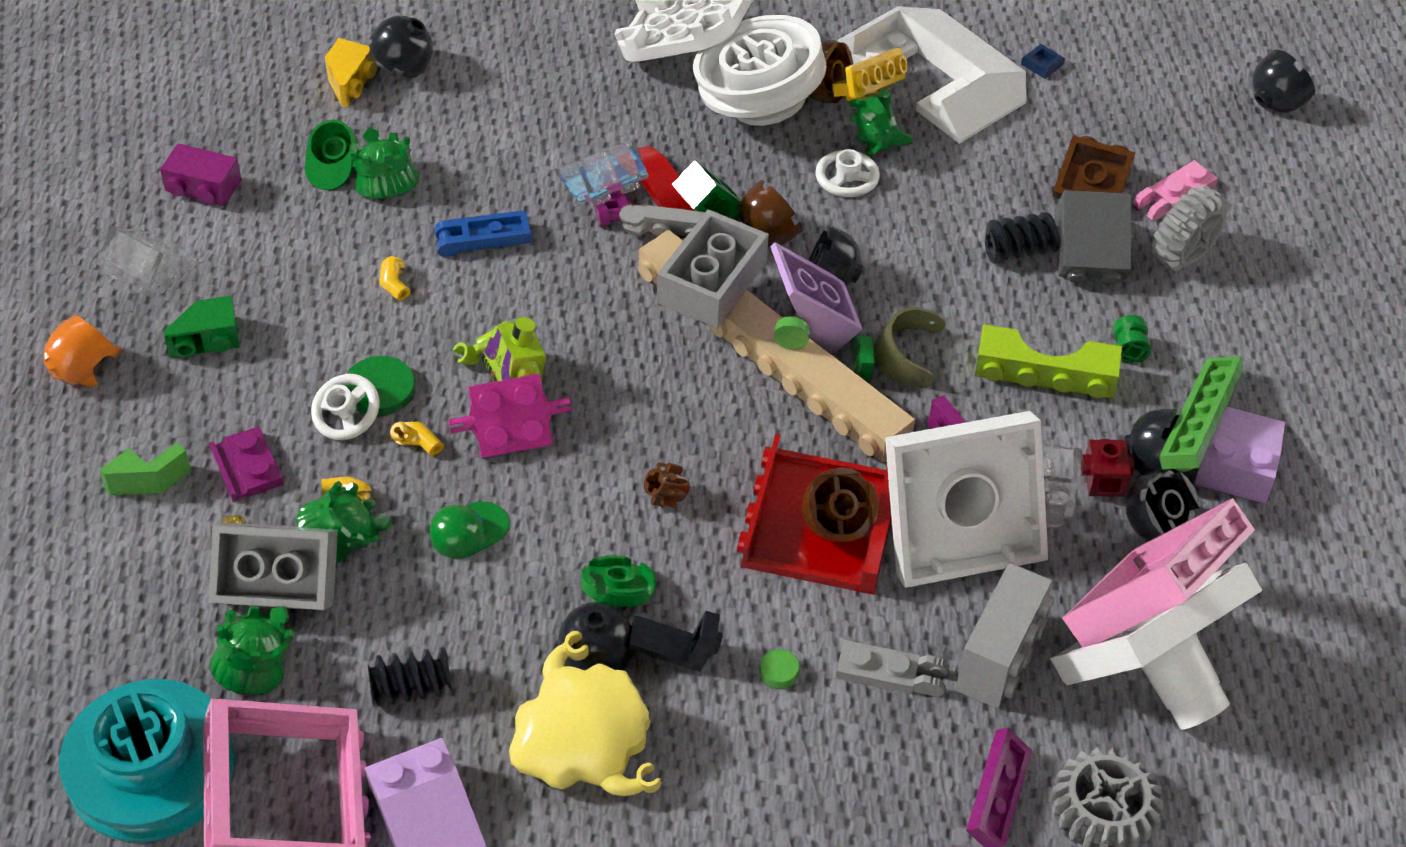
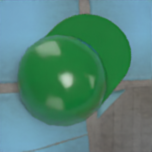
M335 119L326 120L318 124L310 133L304 169L308 181L316 188L322 190L337 189L347 182L352 173L353 159L349 152L352 151L351 145L354 142H358V138L355 132L344 122Z
M480 501L466 506L449 505L436 512L430 523V540L433 548L441 555L449 558H465L502 540L509 530V517L503 508L491 502Z

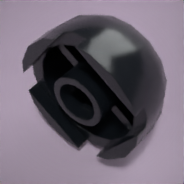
M392 16L382 21L370 36L372 43L369 47L376 60L391 72L394 68L403 71L402 77L416 78L427 67L433 53L432 38L425 25L416 18Z
M1275 49L1259 62L1253 73L1252 84L1255 91L1254 98L1261 107L1265 109L1269 107L1274 111L1287 113L1305 105L1315 94L1316 90L1314 82L1306 69L1303 68L1299 72L1293 65L1297 60L1283 50Z
M827 225V231L823 230L808 261L844 281L845 286L850 281L856 283L863 269V265L858 263L860 251L854 239L841 229Z
M1177 409L1149 411L1140 416L1133 424L1131 434L1125 435L1124 440H1126L1128 455H1133L1134 468L1141 475L1144 476L1155 470L1162 469L1159 456L1179 415H1176ZM1170 469V471H1172L1173 473L1180 472L1176 471L1175 469Z
M1170 469L1155 470L1138 478L1128 491L1125 501L1126 515L1131 527L1139 536L1148 541L1195 518V509L1200 508L1196 490L1189 479L1181 472L1173 473Z
M591 602L582 604L572 610L561 623L557 644L558 646L563 644L570 632L578 631L582 634V639L574 643L571 648L579 649L583 645H588L589 653L585 659L575 661L568 657L564 666L587 670L596 664H603L614 670H625L634 652L627 647L631 633L630 620L622 611L608 603Z

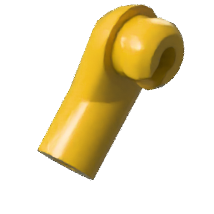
M389 256L381 263L379 283L381 287L400 302L408 297L411 292L410 288L399 280V276L403 274L400 268H405V263L399 257Z
M397 422L391 427L390 435L399 445L421 446L432 457L444 448V444L421 422Z
M354 477L321 479L323 495L337 481L343 484L342 487H346L351 482L358 484L359 489L356 494L363 501L370 498L369 492H372L368 483Z

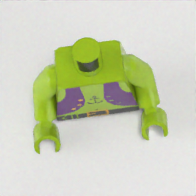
M519 317L515 322L505 321L498 324L494 329L477 338V343L474 345L459 342L453 348L454 353L464 355L457 361V363L463 365H476L480 359V353L483 352L482 360L493 382L533 374H540L542 381L546 357L534 333L535 322L527 317Z

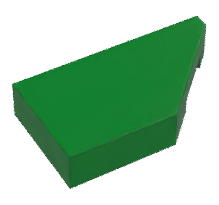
M857 334L852 338L854 373L867 383H870L875 365L873 339L869 336Z

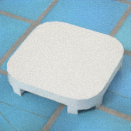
M635 0L639 9L638 14L629 27L616 29L614 35L625 60L632 62L700 51L722 43L729 38L738 28L753 0Z

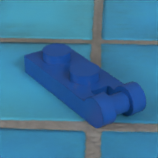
M526 210L443 220L436 223L434 227L435 236L439 240L437 242L438 253L441 257L455 256L458 252L531 243V232Z

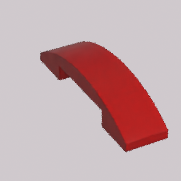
M647 145L619 155L623 165L633 177H638L658 207L696 211L672 185L679 178V175L659 151ZM676 235V236L679 237L680 239H682V238L685 237V236Z

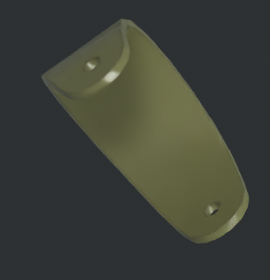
M920 307L903 308L895 313L873 346L875 364L878 369L892 380L921 388L931 386L934 381L933 374L928 369L916 365L902 355L894 343L892 332L915 329L938 333L945 328L946 320L939 313Z

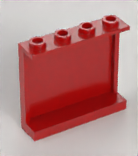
M775 433L772 447L765 446L761 468H765L764 475L757 474L753 495L757 496L756 503L749 502L745 524L749 525L748 532L741 531L738 540L737 553L743 554L742 568L874 595L892 521L888 467L884 470L780 449L781 434ZM839 467L855 469L861 474L859 475L864 477L867 483L871 482L875 487L879 500L878 517L875 523L870 526L862 538L845 543L825 541L813 534L805 523L801 509L803 494L809 483L822 472Z

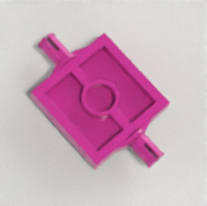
M540 374L467 386L471 403L469 416L448 419V424L451 426L463 423L461 426L450 427V434L472 430L478 441L481 458L553 445L549 427L551 415L571 412L570 405L557 408L559 405L570 404V399L566 397L548 401L543 393Z

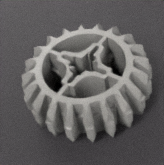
M1200 185L1190 189L1187 195H1181L1180 200L1177 203H1173L1171 210L1166 213L1163 221L1159 223L1160 227L1154 233L1155 239L1151 245L1153 247L1152 254L1162 265L1175 272L1183 267L1187 268L1208 253L1209 249L1216 244L1217 238L1222 235V229L1227 225V218L1230 215V204L1222 197L1221 193L1208 186Z
M1097 747L1092 750L1090 756L1081 750L1076 756V760L1068 759L1064 764L1063 770H1060L1056 775V785L1053 786L1051 797L1054 801L1052 807L1053 814L1060 816L1058 821L1059 828L1071 827L1069 832L1070 841L1082 836L1084 838V847H1090L1092 842L1099 844V847H1108V845H1112V847H1138L1140 841L1146 843L1151 838L1152 832L1159 826L1161 820L1159 817L1162 814L1164 805L1163 801L1160 800L1162 795L1161 786L1154 785L1156 780L1155 773H1143L1145 768L1144 761L1133 764L1130 762L1129 752L1121 758L1116 756L1114 748H1111L1107 755H1103ZM1085 783L1088 788L1086 799L1079 801L1076 789ZM1131 799L1136 800L1139 810L1133 817L1127 812L1129 808L1128 802Z

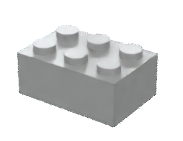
M707 210L658 272L657 303L710 326L719 328L767 263L769 234Z
M240 523L213 525L208 603L325 610L332 607L334 603L338 530Z
M1008 563L964 648L955 691L997 709L1000 708L1005 697L1013 698L1020 681L1018 675L1021 668L1027 669L1035 649L1032 646L1035 640L1041 641L1049 620L1046 618L1054 602V597L1049 596L1051 579Z

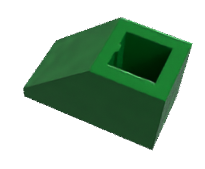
M232 296L195 301L163 331L169 358H186L194 354L213 351L225 352L229 349L240 348Z

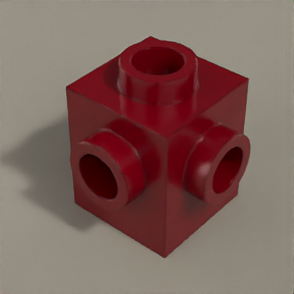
M1089 439L1086 454H1081L1079 459V472L1081 476H1086L1088 496L1125 497L1130 476H1133L1134 457L1133 455H1128L1126 440Z

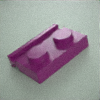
M259 426L225 437L224 442L215 444L213 441L209 443L210 451L232 502L238 501L239 498L247 495L250 497L284 485L282 476Z

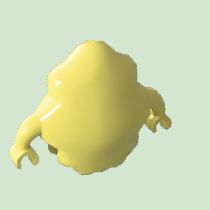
M578 631L570 632L566 636L565 642L556 647L544 662L542 671L543 682L538 697L520 705L515 716L516 731L509 748L511 764L520 773L542 779L552 788L560 790L569 788L578 781H584L601 786L606 792L616 796H631L642 791L646 793L656 792L661 786V778H656L652 782L643 781V777L654 770V765L651 763L642 764L637 770L636 778L630 779L623 776L630 756L638 754L645 748L646 732L651 722L648 717L649 711L643 703L638 689L633 685L626 671L614 670L603 664H596L587 670L571 666L564 667L568 657L572 660L580 661L585 659L589 653L588 645H583L579 649L571 648L574 643L582 639V634Z

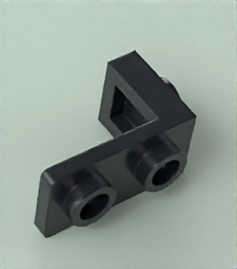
M706 610L694 633L635 616L632 621L627 647L630 650L701 672L710 654L716 655L721 646L723 632L718 631L720 615Z

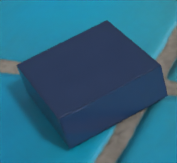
M1040 44L1022 58L1021 65L1046 79L1064 65L1065 58Z

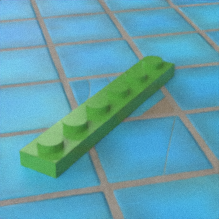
M1241 356L1206 359L1159 456L1162 469H1175L1176 471L1185 472L1200 467L1244 369Z

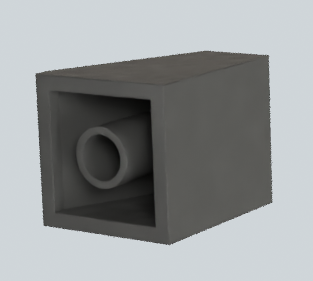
M1064 190L1054 213V220L1060 240L1057 251L1058 276L1067 277V280L1071 282H1084L1088 278H1100L1103 283L1116 284L1121 282V280H1125L1131 271V194Z

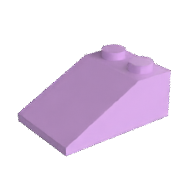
M776 242L770 246L798 318L804 320L810 327L809 338L827 352L835 353L863 330L844 281Z
M1226 407L1198 468L1194 484L1266 504L1276 477L1282 450L1285 422Z
M443 738L365 767L369 792L393 847H487L457 768Z

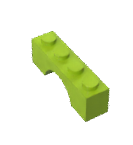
M983 324L975 376L984 377L990 381L1003 380L1020 383L1026 387L1040 386L1052 388L1059 392L1071 391L1089 394L1095 398H1114L1120 373L1122 346L1087 341L1082 348L1072 354L1050 356L1030 348L1022 340L1018 329Z

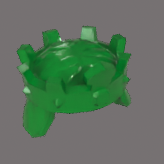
M884 87L875 95L850 100V107H856V113L849 115L850 122H856L859 132L855 136L857 142L866 141L869 145L865 149L868 156L875 155L884 149L887 150L891 146L910 145L913 140L912 136L899 130L893 116L890 88Z
M368 127L362 135L367 144L361 147L358 142H354L351 145L352 151L349 154L354 162L352 166L357 171L355 187L357 193L363 197L372 199L390 198L404 194L417 185L419 175L411 163L410 152L412 150L409 147L410 138L408 136L403 137L402 142L399 141L398 133H389V139L379 140V131Z
M337 481L330 490H326L325 495L321 498L304 504L299 509L296 518L297 527L338 530L336 563H341L353 550L358 551L361 548H367L369 543L380 540L377 532L388 530L393 522L384 513L374 518L371 510L376 506L375 501L372 497L363 501L356 494L359 487L354 482L349 483L346 487H342L343 484Z
M250 606L247 615L237 616L233 610L225 613V623L217 625L219 636L216 640L217 648L209 664L211 674L219 685L239 695L254 696L256 694L264 695L279 685V682L284 677L282 663L287 655V649L290 647L289 643L293 638V630L286 631L283 626L289 619L286 607L272 608L269 614L270 618L261 616L260 608L256 606Z

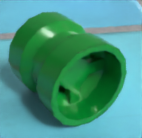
M1127 315L1119 318L1113 324V336L1117 342L1116 345L1122 346L1121 361L1141 362L1151 354V343L1147 337V322L1140 316Z

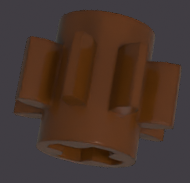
M658 462L657 469L654 468L647 473L644 480V489L648 495L653 496L650 504L676 508L677 502L683 501L686 498L690 485L689 478L681 475L683 471L682 466Z

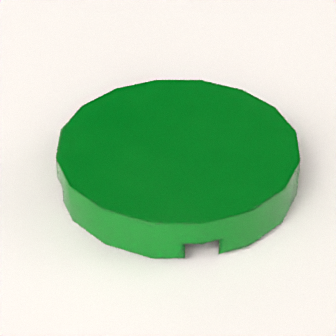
M372 356L359 361L347 372V374L363 376L375 386L380 400L377 416H387L395 413V409L401 406L404 408L410 403L415 394L414 375L409 366L397 358ZM351 384L344 385L351 392L357 387V385ZM367 394L356 404V411L365 415L369 406Z
M607 555L589 561L588 567L584 566L582 568L580 584L584 593L597 602L608 603L614 607H632L642 605L652 599L656 591L657 579L652 569L644 563L640 562L639 567L631 564L632 559L626 556Z

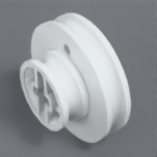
M766 15L741 21L736 31L725 41L698 51L694 59L693 71L701 98L707 107L721 115L736 117L739 121L749 125L765 126L790 118L802 108L806 98L822 82L826 72V60L822 51L819 33L810 23L792 16Z

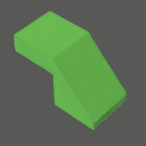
M175 443L148 464L130 449H127L99 471L106 492L110 495L164 493L189 474L191 468L186 450L178 443Z

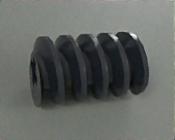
M1041 212L1038 216L1036 214H1028L1026 218L1015 216L1013 220L1011 218H1003L1000 222L994 219L987 223L985 249L990 262H995L996 252H999L1002 260H1008L1009 250H1012L1015 258H1020L1022 248L1025 249L1027 256H1033L1034 246H1037L1040 254H1046L1047 244L1050 245L1054 253L1059 249L1058 229L1055 220L1048 212Z
M444 647L439 648L437 659H433L429 649H424L421 661L416 659L413 651H408L405 663L401 662L397 653H392L389 665L385 664L381 655H376L374 667H370L368 664L373 706L379 705L382 694L386 696L389 704H394L397 692L402 694L405 702L411 701L413 690L417 691L421 700H426L428 690L431 687L437 698H442L446 685H448L452 693L448 653Z

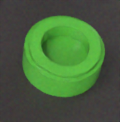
M789 316L777 321L774 330V340L778 345L792 350L800 349L807 345L810 327L804 320Z
M775 649L767 652L762 657L760 677L766 685L775 689H784L796 682L799 673V662L794 654L787 650Z

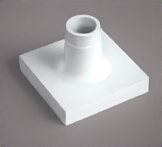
M1031 411L885 437L896 575L905 588L1005 569L1008 563L1021 566L1048 560L1041 420Z
M1247 562L1214 572L1187 601L1098 644L1082 648L1077 641L1050 659L1066 685L1142 668L1166 709L1172 713L1181 730L1188 729L1211 719L1230 705L1219 685L1220 680L1198 640L1197 632L1257 595L1262 589Z

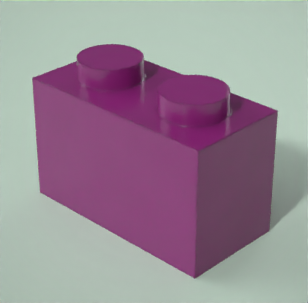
M180 143L176 145L160 168L165 191L175 196L183 195L199 199L206 204L214 203L225 206L242 181L238 158Z

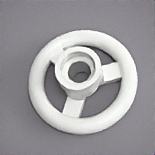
M851 149L838 150L827 154L818 162L816 167V178L821 187L827 192L840 197L851 198L865 195L876 187L880 177L877 164L869 156ZM836 161V176L828 180L825 170L829 164ZM861 164L865 165L869 172L861 171ZM854 180L866 182L854 188L840 187L843 183Z
M357 374L336 376L327 381L314 397L311 408L313 423L317 430L327 438L333 440L353 439L364 433L375 421L380 405L379 395L372 382ZM351 384L357 385V387L351 392L344 385ZM367 394L369 400L367 413L356 425L353 416L356 411V404ZM322 410H329L332 414L338 415L342 419L344 430L333 429L328 426L323 419Z

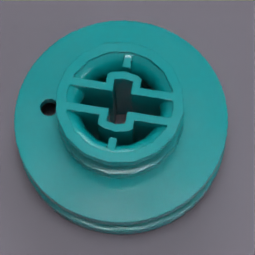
M147 679L121 685L91 702L69 727L59 754L61 782L74 810L83 822L106 837L125 842L144 843L176 836L203 820V720L211 698L201 690L183 682L168 679ZM229 733L230 785L235 765V753ZM146 736L153 756L140 760L134 740Z

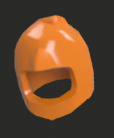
M73 315L63 321L51 333L44 348L43 358L44 364L53 379L64 381L72 386L81 384L93 387L98 386L93 373L95 365L104 357L117 359L124 350L118 345L114 346L84 319Z

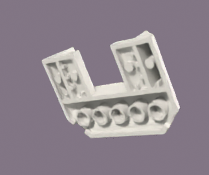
M897 6L837 40L848 45L854 64L889 50L902 48L906 59L918 52L953 78V82L917 102L916 111L959 144L1026 104V71L941 9Z

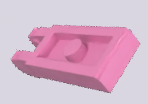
M1194 160L1138 193L1134 198L1133 205L1137 209H1141L1156 201L1147 213V216L1154 221L1169 212L1173 207V203H1177L1180 200L1181 195H1187L1190 189L1200 185L1213 188L1216 186L1218 178Z

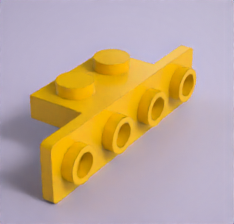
M902 48L889 50L846 67L847 79L832 84L834 97L846 96V101L865 98V95L878 93V89L905 79L907 60L903 55Z

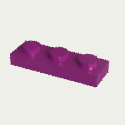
M1009 727L998 729L995 732L966 829L983 847H1005L1032 754V749Z

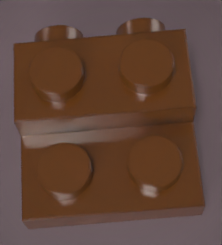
M1073 135L1053 190V197L1061 199L1064 190L1123 193L1134 164L1135 152L1129 151L1128 148L1121 145L1110 146L1099 143L1092 137H1077Z

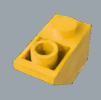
M338 38L325 56L328 80L341 106L348 108L354 98L358 99L366 81L373 79L376 74L377 63L374 61V55L367 45Z

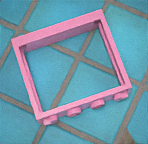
M1232 498L1132 550L1062 619L1082 648L1105 641L1187 601L1255 529ZM1133 559L1136 560V562H1137L1138 565L1140 566V569H1139V568L1137 567V565L1134 563Z
M211 698L203 720L204 847H368L371 839L370 833L364 832V821L368 814V797L362 795V785L366 777L365 760H360L364 731H360V728H358L357 709ZM229 733L336 740L341 844L230 838Z

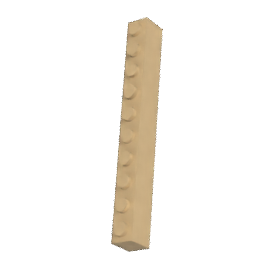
M670 230L665 231L639 249L638 269L640 275L647 282L652 281L657 285L658 272L683 242ZM748 290L745 291L719 328L708 325L715 336L723 337L730 342L739 355L747 356L754 361L763 374L773 376L790 395H797L806 402L814 414L822 415L830 421L839 434L847 435L858 443L860 449L866 455H873L883 463L887 460L885 437L913 432L915 423L913 417L810 338L807 345L800 349H786L778 345L774 340V330L777 321L783 317Z

